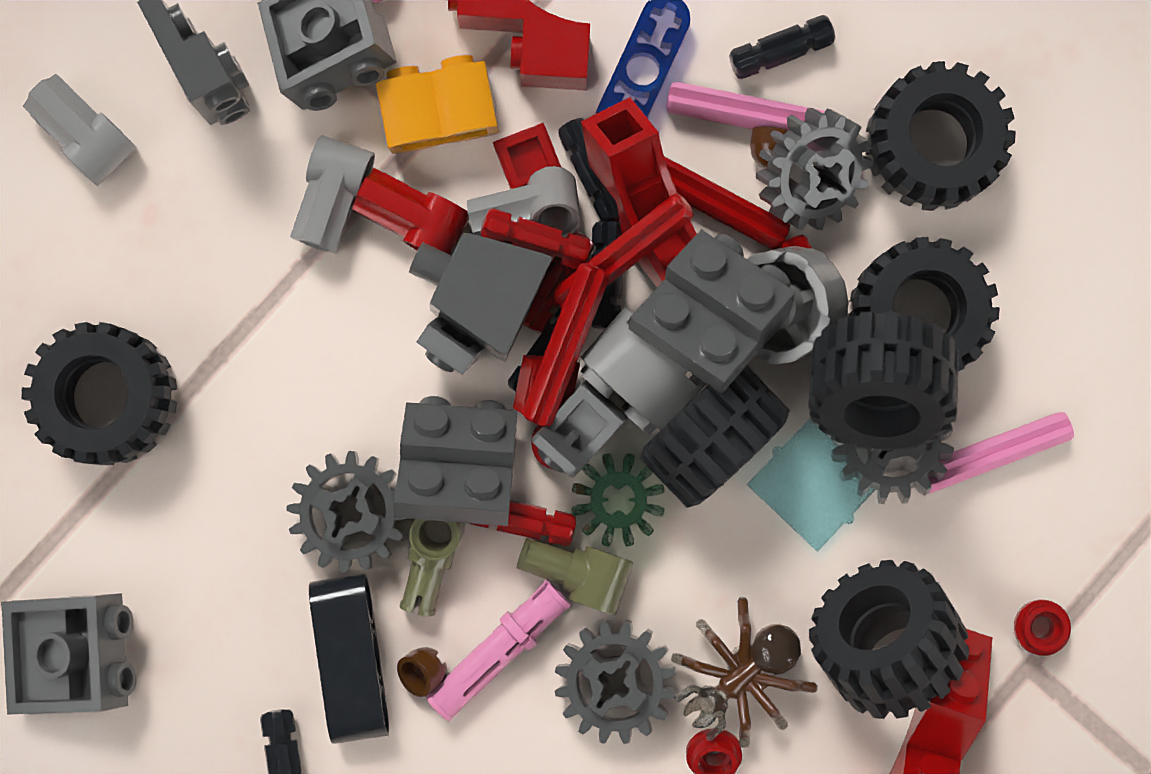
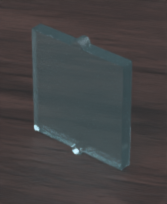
M808 419L782 447L776 446L772 449L773 457L746 485L818 552L844 523L851 524L854 522V512L870 497L875 489L870 488L861 497L857 495L860 480L856 477L844 482L841 480V471L847 463L846 461L835 462L831 458L832 450L838 447V445L818 429V426L811 419Z

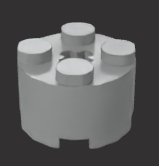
M791 246L753 254L747 258V260L759 268H762L764 265H773L779 268L788 277L791 283L790 288L796 292L790 316L754 356L755 358L766 360L765 363L774 365L794 362L812 354L815 338L821 336V330L827 325H837L838 319L849 316L847 310L849 302L845 281L826 254L814 248L808 249Z
M624 307L582 354L580 358L586 364L580 371L583 373L582 376L606 398L615 390L625 399L626 402L621 408L625 411L626 416L650 436L656 428L662 430L702 390L706 383L693 374L688 378L686 376L688 370L628 329L629 319L633 313Z

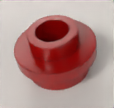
M1038 599L1028 602L1018 611L1014 620V634L1020 646L1026 651L1039 656H1048L1057 653L1067 644L1071 634V623L1068 614L1060 605L1049 600ZM1045 617L1049 622V631L1044 637L1038 638L1033 633L1032 625L1037 618Z
M716 728L703 730L695 734L687 744V764L695 774H735L742 761L741 744L736 736L726 730ZM719 751L716 754H709V752Z

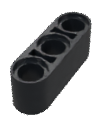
M359 574L310 582V611L326 723L331 743L337 744L389 736L388 709L367 575Z

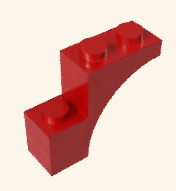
M448 0V11H457L460 29L523 33V36H512L510 69L520 70L522 87L586 91L590 23L575 22L558 17L536 6L530 0Z
M631 97L581 121L589 167L617 203L622 234L671 195L677 194L664 158L659 132ZM691 221L638 262L656 287L665 280L667 266L697 235Z
M966 629L968 639L965 640V643L969 647L968 660L959 662L964 670L959 681L950 680L947 685L951 691L943 699L938 696L931 698L929 701L931 707L920 713L917 707L915 708L903 744L889 774H960L961 761L986 722L993 637Z

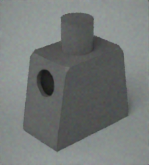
M463 233L453 255H449L423 242L412 261L409 273L437 286L429 303L430 311L493 356L505 362L550 269L552 257L475 234Z

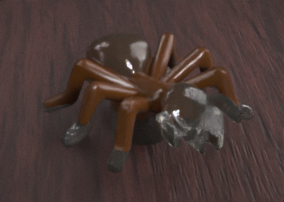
M739 597L737 608L740 643L732 651L728 649L705 620L699 619L696 622V627L726 662L727 670L679 653L672 654L671 661L695 672L721 678L719 684L715 687L689 685L676 694L674 699L676 702H681L693 693L698 694V696L693 697L687 702L683 710L684 716L701 710L698 717L692 722L694 728L702 729L708 727L718 718V724L705 736L708 741H712L726 728L725 714L729 707L728 700L730 698L736 699L740 721L739 742L742 748H746L750 745L751 731L746 691L754 696L777 727L785 730L788 727V722L762 690L770 686L793 692L815 693L817 692L818 685L815 682L775 677L776 674L785 673L795 667L801 655V641L797 633L790 627L782 624H770L756 634L751 644L748 600L746 597Z

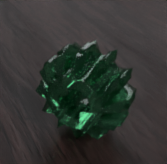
M610 453L603 454L602 464L606 475L601 477L592 465L586 464L582 471L589 479L595 482L593 488L580 483H574L571 489L577 495L590 496V503L573 506L571 511L574 516H580L590 511L593 512L595 517L582 528V532L587 536L593 533L600 523L606 525L601 537V544L609 547L611 545L615 528H621L622 541L625 546L634 545V537L630 526L635 523L643 534L650 536L654 529L647 521L641 518L643 513L646 512L653 516L664 515L665 509L663 507L647 504V496H656L665 492L663 484H655L644 488L641 482L651 476L653 472L647 466H644L636 476L631 475L630 472L635 459L633 454L627 453L624 456L621 471L615 472L612 455ZM608 486L616 490L624 486L629 488L633 498H629L627 501L633 502V505L628 513L624 514L620 510L613 511L611 514L606 512L602 502L609 499L602 496Z

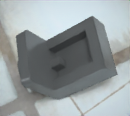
M436 317L426 326L416 341L417 344L427 350L425 356L434 365L447 372L456 370L462 375L478 360L484 351L481 346L439 317Z
M585 380L557 411L553 424L549 427L543 426L531 440L539 448L538 453L549 467L557 472H566L570 477L574 478L628 417L610 399L602 395Z

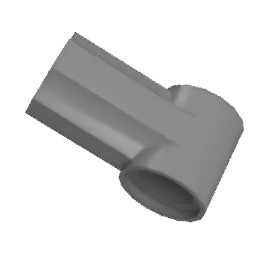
M56 73L47 79L41 80L28 93V98L22 105L30 116L64 147L61 150L62 153L96 186H99L137 148L102 112L97 114Z
M320 135L309 159L306 171L308 186L290 235L292 239L308 246L337 254L357 192L364 179L373 169L375 153Z
M545 167L536 171L530 177L526 186L467 200V212L472 233L478 236L481 234L483 219L488 210L492 208L511 213V220L517 221L520 216L561 229V236L567 237L569 232L576 233L581 225L576 179L571 172L561 167Z

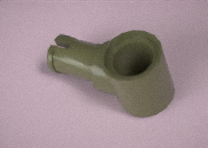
M415 519L409 532L411 546L408 559L412 561L403 599L400 601L399 606L402 610L413 613L420 595L422 600L418 615L434 616L445 570L451 569L455 550L465 532V523L445 521L450 526L452 538L444 543H436L430 540L424 532V522L426 520Z
M526 538L516 568L563 585L562 591L570 593L569 600L616 615L634 562L586 546L585 551L576 548L575 552L572 553Z

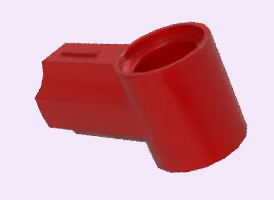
M373 168L371 173L364 179L352 207L353 212L403 237L402 241L416 251L424 242L449 255L453 252L470 220L468 212L450 200L432 192H428L425 195L376 168Z

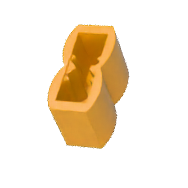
M459 55L442 60L440 62L441 69L431 72L420 73L418 66H404L389 70L386 73L387 79L376 83L387 145L391 153L411 152L500 133L485 61L474 62L472 55Z

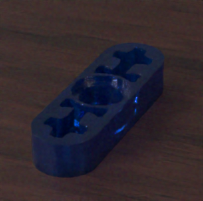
M649 0L645 4L597 107L596 114L624 100L625 93L615 92L617 86H621L628 94L634 97L648 98L645 105L641 104L636 98L634 102L645 116L649 118L688 33L691 16L683 0ZM666 9L675 13L673 22L680 26L678 29L669 27L663 36L660 48L669 49L668 55H665L656 46L648 44L655 34L657 21L651 18L652 14L662 16ZM640 37H643L648 43H638ZM636 57H648L656 63L659 74L652 83L639 85L628 77L626 68L629 62Z

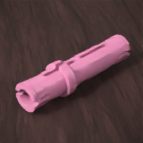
M549 580L543 582L534 594L513 613L507 611L499 619L501 624L445 677L439 687L425 696L428 699L427 701L445 720H452L463 706L492 681L509 662L524 649L530 651L538 644L536 638L571 604Z

